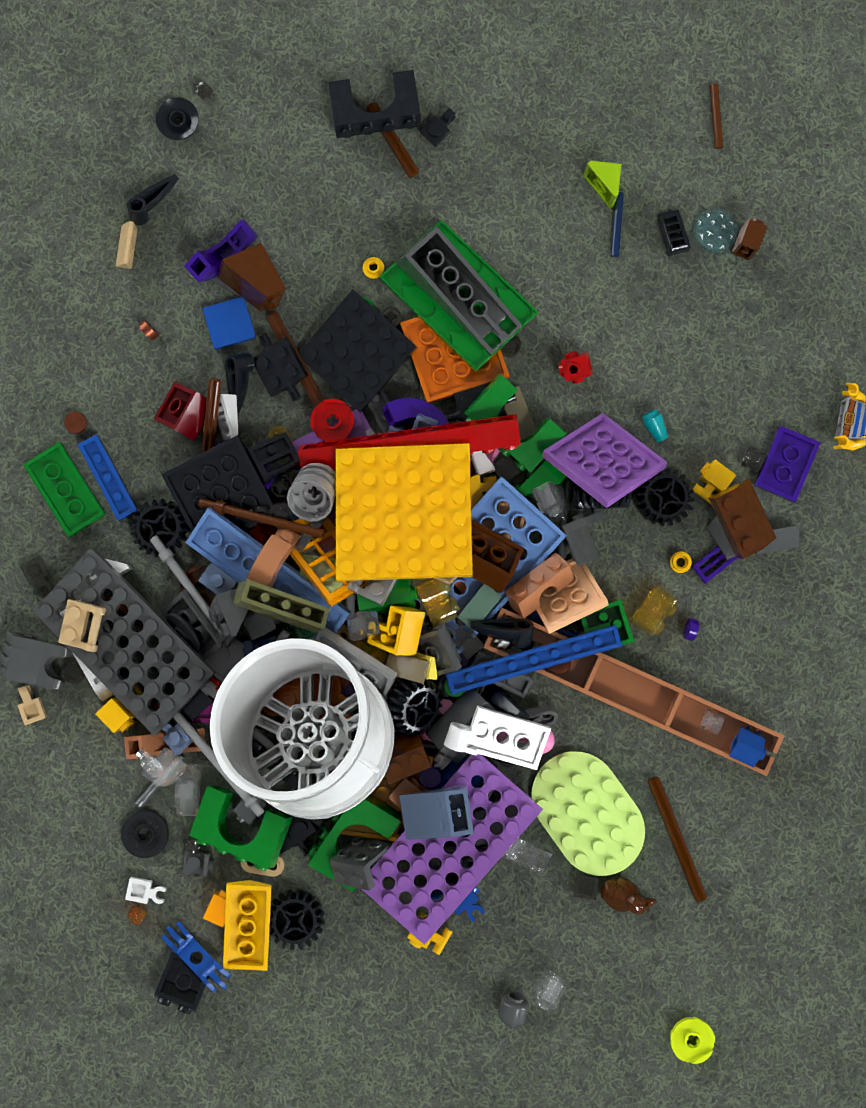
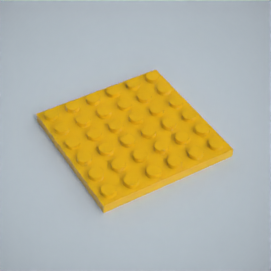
M470 444L336 449L337 581L473 577Z

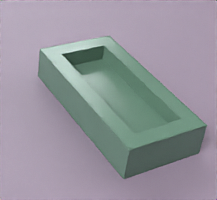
M482 584L457 615V618L470 627V621L484 620L502 596L491 587Z

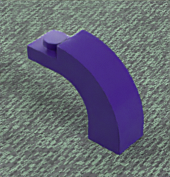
M240 220L219 243L210 249L197 251L184 267L197 282L208 281L218 275L222 259L247 249L258 235L245 220Z
M397 399L386 403L382 410L389 427L390 425L394 427L414 425L418 413L438 420L437 425L450 424L438 408L420 399Z

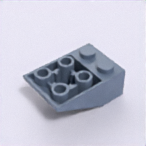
M467 785L400 795L406 840L448 838L474 834Z

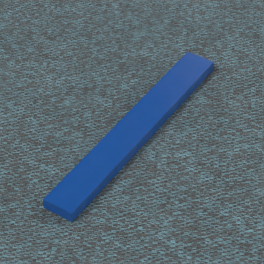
M613 625L446 673V678L451 695L621 647L622 643L617 626Z

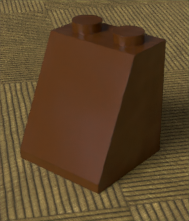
M262 243L222 259L217 275L222 282L260 312L266 309L271 311L279 306L286 288Z
M399 731L394 732L392 757L385 774L389 784L431 767V761L419 733L418 735L411 734L409 736Z

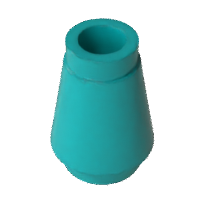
M657 409L642 416L643 425L657 443L669 437L662 413H659Z

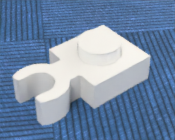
M131 876L125 900L147 904L149 898H152L155 903L162 904L165 899L159 898L157 892H165L167 887L160 885L153 888V881Z

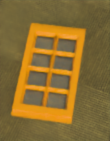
M327 517L319 527V529L325 530L323 539L313 536L302 552L294 548L290 555L327 604L332 607L354 594V592L347 589L348 584L353 581L336 580V527ZM299 518L294 522L310 526L313 521ZM295 532L296 534L300 535L301 537L303 536L302 533ZM363 580L360 587L364 588L367 586L369 580Z

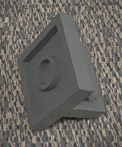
M444 621L435 624L420 634L417 652L435 657L437 676L457 671L462 667L460 664L462 659Z

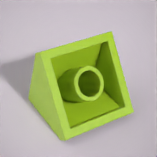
M590 161L587 163L583 177L611 209L619 194L622 164Z

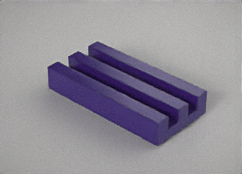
M717 546L692 565L691 568L705 584L734 562L737 557L728 559L708 576H705L704 573L725 557L722 553L700 570L698 568L720 550Z

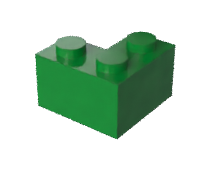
M622 600L610 602L608 606L579 619L583 634L616 625L622 645L634 642Z

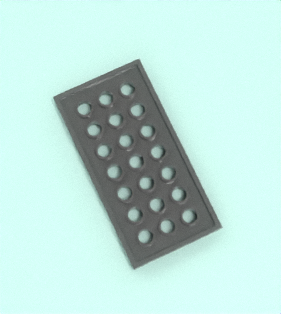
M90 548L33 612L59 638L64 618L60 614V607L63 604L67 605L68 599L76 600L74 597L76 589H80L83 592L81 602L106 608L105 615H102L98 633L99 644L97 652H90L69 645L66 646L149 732L156 736L211 679L216 671L95 548ZM91 573L96 574L98 578L94 586L88 580ZM107 588L113 593L110 601L104 598V591ZM121 604H125L128 607L126 616H122L119 613ZM91 614L89 615L86 633L84 637V641L86 642L88 641L91 622L93 618ZM137 619L143 622V630L141 632L136 631L134 628V622ZM106 620H110L113 623V630L111 632H107L104 628ZM122 635L126 636L129 640L126 648L122 647L119 643ZM152 635H155L159 640V644L155 648L149 643ZM107 651L112 652L114 655L112 663H108L105 660V653ZM137 651L142 652L144 655L142 663L136 662L134 658ZM167 651H171L174 654L172 663L166 662L164 658ZM153 666L159 670V677L157 679L150 676V669ZM183 666L187 667L190 672L187 679L182 678L180 675V669ZM122 667H126L129 670L127 679L120 676V669ZM138 682L144 685V693L142 695L135 691V685ZM168 682L172 683L175 687L172 695L165 691V685ZM152 698H156L159 701L160 707L158 710L151 708L150 701Z

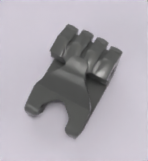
M7 631L5 640L8 642H3L2 651L4 653L0 654V663L3 664L0 665V676L10 681L50 689H63L65 678L57 676L52 667V662L58 657L71 656L72 651L65 644L35 640L33 635Z

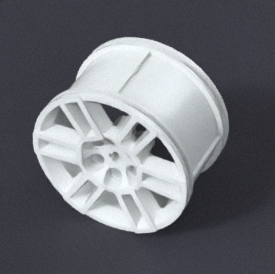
M285 639L259 647L245 656L228 673L213 703L210 718V737L213 751L220 767L238 787L255 797L265 800L286 814L306 819H324L339 815L355 807L380 784L392 757L394 724L388 704L381 692L339 652L313 640ZM314 674H320L318 700L314 702ZM333 675L352 682L356 692L335 707L331 706ZM300 678V704H295L290 708L273 698V695L284 685ZM266 706L283 716L285 721L280 724L261 715V712ZM359 708V713L349 719L345 718V716ZM326 713L324 718L319 719L320 715ZM255 725H258L275 733L279 743L254 758L252 754V739ZM336 729L335 736L329 738L330 732ZM357 730L353 741L351 740V732ZM325 749L324 756L318 758L319 752ZM303 751V756L298 759V753ZM284 758L283 762L264 776H260L259 772ZM298 769V790L285 792L270 789L292 771ZM316 774L317 783L312 785V775Z

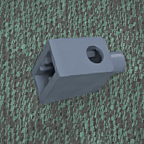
M212 562L198 579L199 582L217 595L236 589L239 583Z

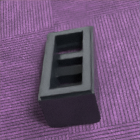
M679 209L658 214L657 217L667 255L672 256L688 252L691 247ZM667 218H676V221L665 223L664 219ZM678 226L676 229L667 230V227ZM675 233L680 234V236L670 238L669 236ZM680 240H681V242H682V244H678V245H674V246L672 245V242H676V241H680Z
M490 684L484 699L516 716L528 720L530 715L503 689Z

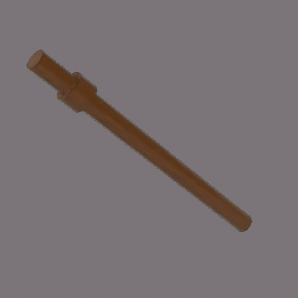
M203 498L199 500V507L206 509L211 507L221 515L226 513L322 539L325 534L323 529L227 505V502L219 500L215 502Z

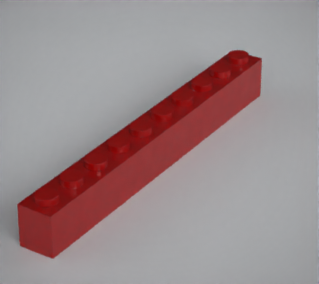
M517 414L304 444L300 445L298 456L301 469L310 463H321L336 471V449L470 444V455H472L473 452L478 451L491 453L499 448H504V450L516 449L517 446L521 445Z

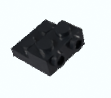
M171 952L154 997L158 998L157 1003L167 1007L170 1006V1003L179 1006L178 1011L190 1015L191 1011H197L206 986L176 953ZM190 959V961H191L193 964H199V963H200V962H198V961H195V960Z

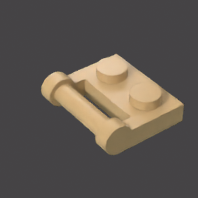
M68 599L58 643L90 652H97L98 645L96 642L102 615H105L106 608ZM90 612H92L93 618L91 622L88 641L86 642L84 641V637L86 633Z

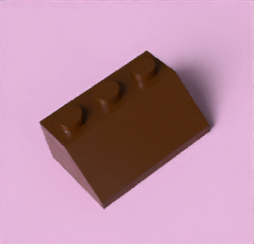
M749 478L709 497L737 558L744 559L757 553L776 539L775 533Z
M472 520V578L502 593L514 575L524 548Z

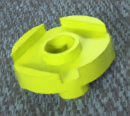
M687 1017L674 1025L670 1032V1045L680 1060L698 1064L711 1056L715 1035L705 1021L698 1017ZM690 1035L693 1037L698 1036L696 1039L697 1044L694 1046L691 1043L687 1044Z

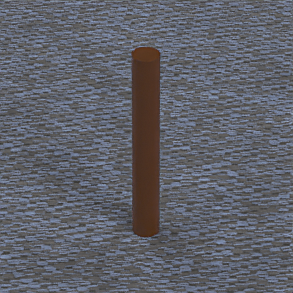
M711 84L710 96L715 149H722L723 137L718 84Z

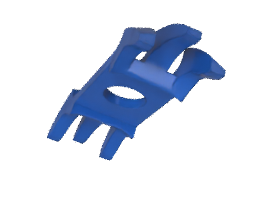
M180 921L176 925L186 937V940L182 939L168 926L166 930L178 944V947H176L163 935L161 938L168 947L187 964L210 991L214 993L217 990L207 980V976L225 990L227 986L213 970L216 968L227 979L232 975L203 949ZM200 952L203 955L202 962L193 964L190 961L191 954Z

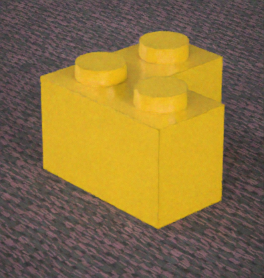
M390 606L387 622L371 621L367 643L394 655L416 656L425 612L410 606Z
M137 683L135 691L142 695L144 689ZM111 698L96 713L98 718L113 733L128 731L136 723L134 720L136 717L117 698Z

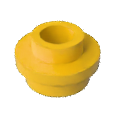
M370 257L363 264V272L368 278L377 279L384 272V264L379 258ZM370 265H377V269L375 271L370 270Z
M676 552L670 558V567L677 573L687 572L692 565L691 557L686 552ZM679 558L684 560L682 567L677 565V559Z

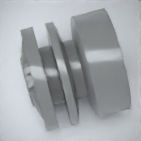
M310 463L303 466L288 490L287 502L291 511L300 519L306 521H319L326 518L336 501V471L321 463Z

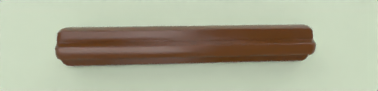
M372 102L367 106L368 112L382 111L376 102ZM395 131L381 132L408 177L413 178L416 176L419 170Z
M218 378L209 379L201 454L214 448L222 382Z

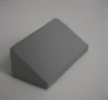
M798 525L773 529L776 539L763 550L757 552L756 555L800 547Z

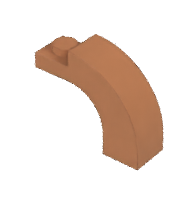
M279 528L275 535L272 534L260 551L247 579L273 588L280 568L295 548L301 536L291 530Z
M204 728L195 729L206 742ZM159 732L156 736L149 733L124 737L126 759L173 754V751L163 740L167 733ZM192 742L182 753L201 750Z

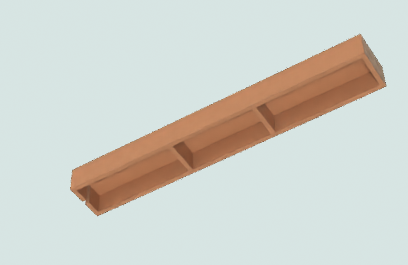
M502 607L496 619H523L521 616ZM532 622L534 628L532 645L530 647L522 649L515 647L510 642L505 650L497 649L494 647L495 642H493V638L487 637L483 648L505 657L564 640L568 637L555 631L549 634L544 626ZM601 652L572 660L571 667L565 674H556L549 667L535 671L765 776L768 775L775 758L765 754L762 761L758 760L755 766L751 767L729 756L731 742L740 728L745 729L746 726H750V732L756 734L757 731H760L761 737L765 738L764 748L777 754L784 735Z

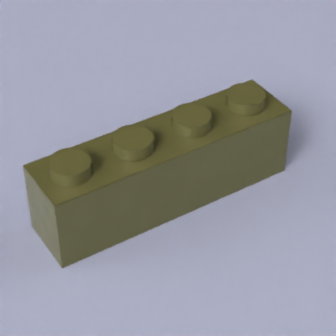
M249 579L238 583L233 605L314 633L325 629L330 611L328 607Z

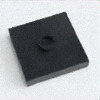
M184 668L180 675L182 678L187 679L190 672L187 668ZM170 682L167 683L165 691L172 695L175 691L174 685ZM200 689L180 710V713L191 723L214 702V699L210 695L207 696ZM153 698L160 706L159 701L156 698ZM173 718L172 721H173L174 724L176 725L177 722H176L175 719Z

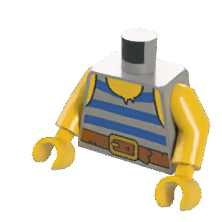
M845 383L848 386V391H842V395L849 397L841 402L834 440L838 441V446H833V448L854 451L866 446V395L859 391L857 384Z

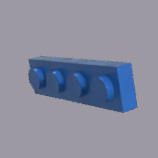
M96 434L77 444L117 520L121 521L138 512L100 437Z

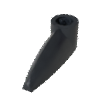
M175 174L169 176L132 197L127 202L130 221L134 222L135 225L145 224L149 219L148 212L166 197L179 178Z
M250 353L229 355L225 360L228 394L236 395L237 416L241 411L247 393L249 372L254 368V359Z
M488 619L470 621V628L487 637L512 642L515 647L522 649L532 645L534 624L530 620Z

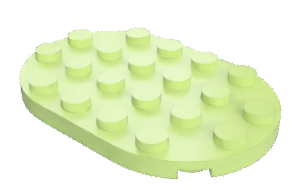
M578 751L560 753L550 758L541 766L533 781L531 799L543 808L537 818L567 860L582 872L596 876L616 874L630 866L638 857L645 839L644 820L640 810L610 768L599 758L589 753Z

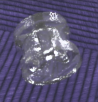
M706 709L699 728L704 731L708 729L712 734L718 735L725 716L720 713L714 714L712 710Z

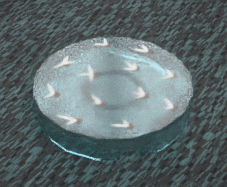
M719 209L709 210L702 214L694 230L695 239L699 246L712 253L723 252L730 248L738 234L737 223L733 216Z

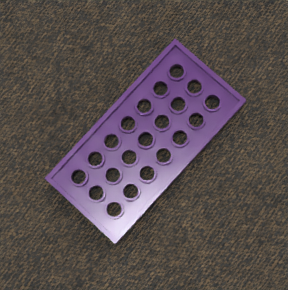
M478 753L477 756L471 754L442 787L467 785L474 834L448 838L406 840L404 830L392 843L387 852L370 868L375 886L370 891L362 889L424 945L543 810L542 807L491 762ZM475 775L482 776L484 779L483 785L481 787H474L471 784L472 777ZM492 790L499 791L501 794L499 801L491 802L488 799L489 792ZM508 805L517 807L518 812L515 816L509 817L505 814V808ZM477 807L484 808L486 810L485 817L482 819L475 818L473 815L474 809ZM493 822H500L503 825L500 833L495 834L490 831V825ZM478 839H485L488 842V847L485 850L481 851L475 847ZM447 841L455 842L456 850L446 852L443 848L444 843ZM415 843H422L424 845L425 851L422 854H415L412 851V846ZM463 856L472 857L473 864L470 867L461 865L460 860ZM439 858L442 862L441 867L432 869L429 866L430 859ZM400 860H407L410 863V868L407 871L398 869L397 863ZM453 872L458 875L459 879L455 884H449L446 881L445 877L448 873ZM419 874L424 875L427 879L426 884L423 886L416 885L414 882L415 876ZM390 876L395 880V885L392 888H386L383 885L382 880L385 877ZM433 890H441L444 894L443 898L439 901L433 900L431 898ZM404 891L409 892L412 895L411 901L403 903L399 899L400 893ZM420 906H424L429 910V914L424 918L416 914V910Z

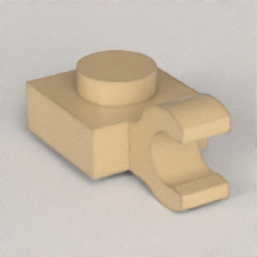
M30 684L18 688L23 703L17 706L24 725L47 718L41 698H33Z

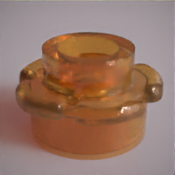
M142 905L139 907L134 906L127 916L130 919L129 924L132 923L138 926L144 919L147 911L143 909Z

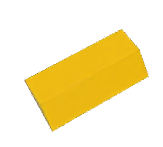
M253 880L226 884L224 969L268 970L272 885Z

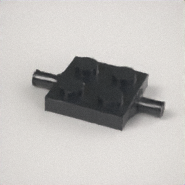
M267 333L262 334V336H259V339L264 349L253 357L256 371L270 397H274L283 391H288L292 401H297L301 396L295 386L300 380L308 376L288 337H284L277 343L272 344Z
M491 382L453 394L456 402V411L446 414L445 417L449 418L447 420L449 422L456 420L460 422L466 421L468 416L464 412ZM516 397L510 398L506 404L517 401ZM505 405L501 408L498 417L506 416Z
M270 805L269 808L267 809V810L275 809V810H277V811H280V810L276 809L275 807H273L272 805ZM265 812L262 813L259 817H257L261 823L264 818ZM292 816L293 818L280 853H284L291 847L299 846L304 856H307L310 847L305 840L309 835L316 832L318 827L309 819Z

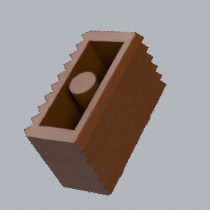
M754 218L747 219L739 230L731 254L751 260L759 251L768 229L764 222Z

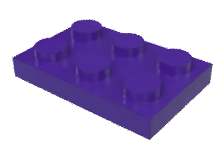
M779 426L754 486L795 503L821 442Z

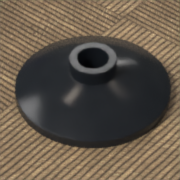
M179 97L168 99L157 110V127L169 139H186L198 127V111L187 99ZM177 118L182 119V123L179 125L175 124Z

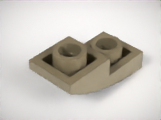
M389 653L386 666L397 672V677L424 684L430 662Z

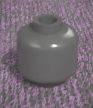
M515 991L508 992L500 1000L498 1016L508 1027L521 1025L526 1020L529 1003L523 994Z

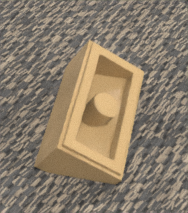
M132 221L123 224L121 227L116 267L132 268L138 230Z

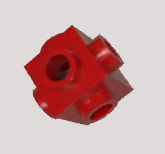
M578 351L566 353L565 357L562 358L561 364H559V372L561 377H565L566 382L572 381V384L585 381V377L593 374L588 352L578 354Z

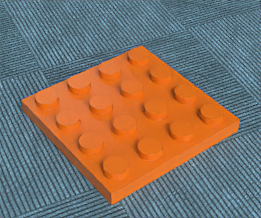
M419 317L400 322L403 334L418 347L411 355L426 402L431 404L452 397L455 393L491 382L498 374H501L506 379L510 377L501 349L477 371H474Z

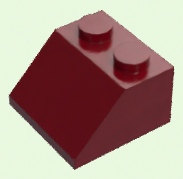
M174 382L154 420L194 441L200 434L205 421L207 398L190 388Z

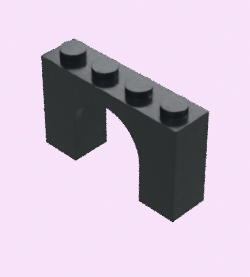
M414 70L392 73L395 92L394 101L385 110L374 113L363 111L355 105L352 98L350 79L328 82L336 138H349L363 134L370 135L384 131L392 132L398 129H413L421 126V113Z

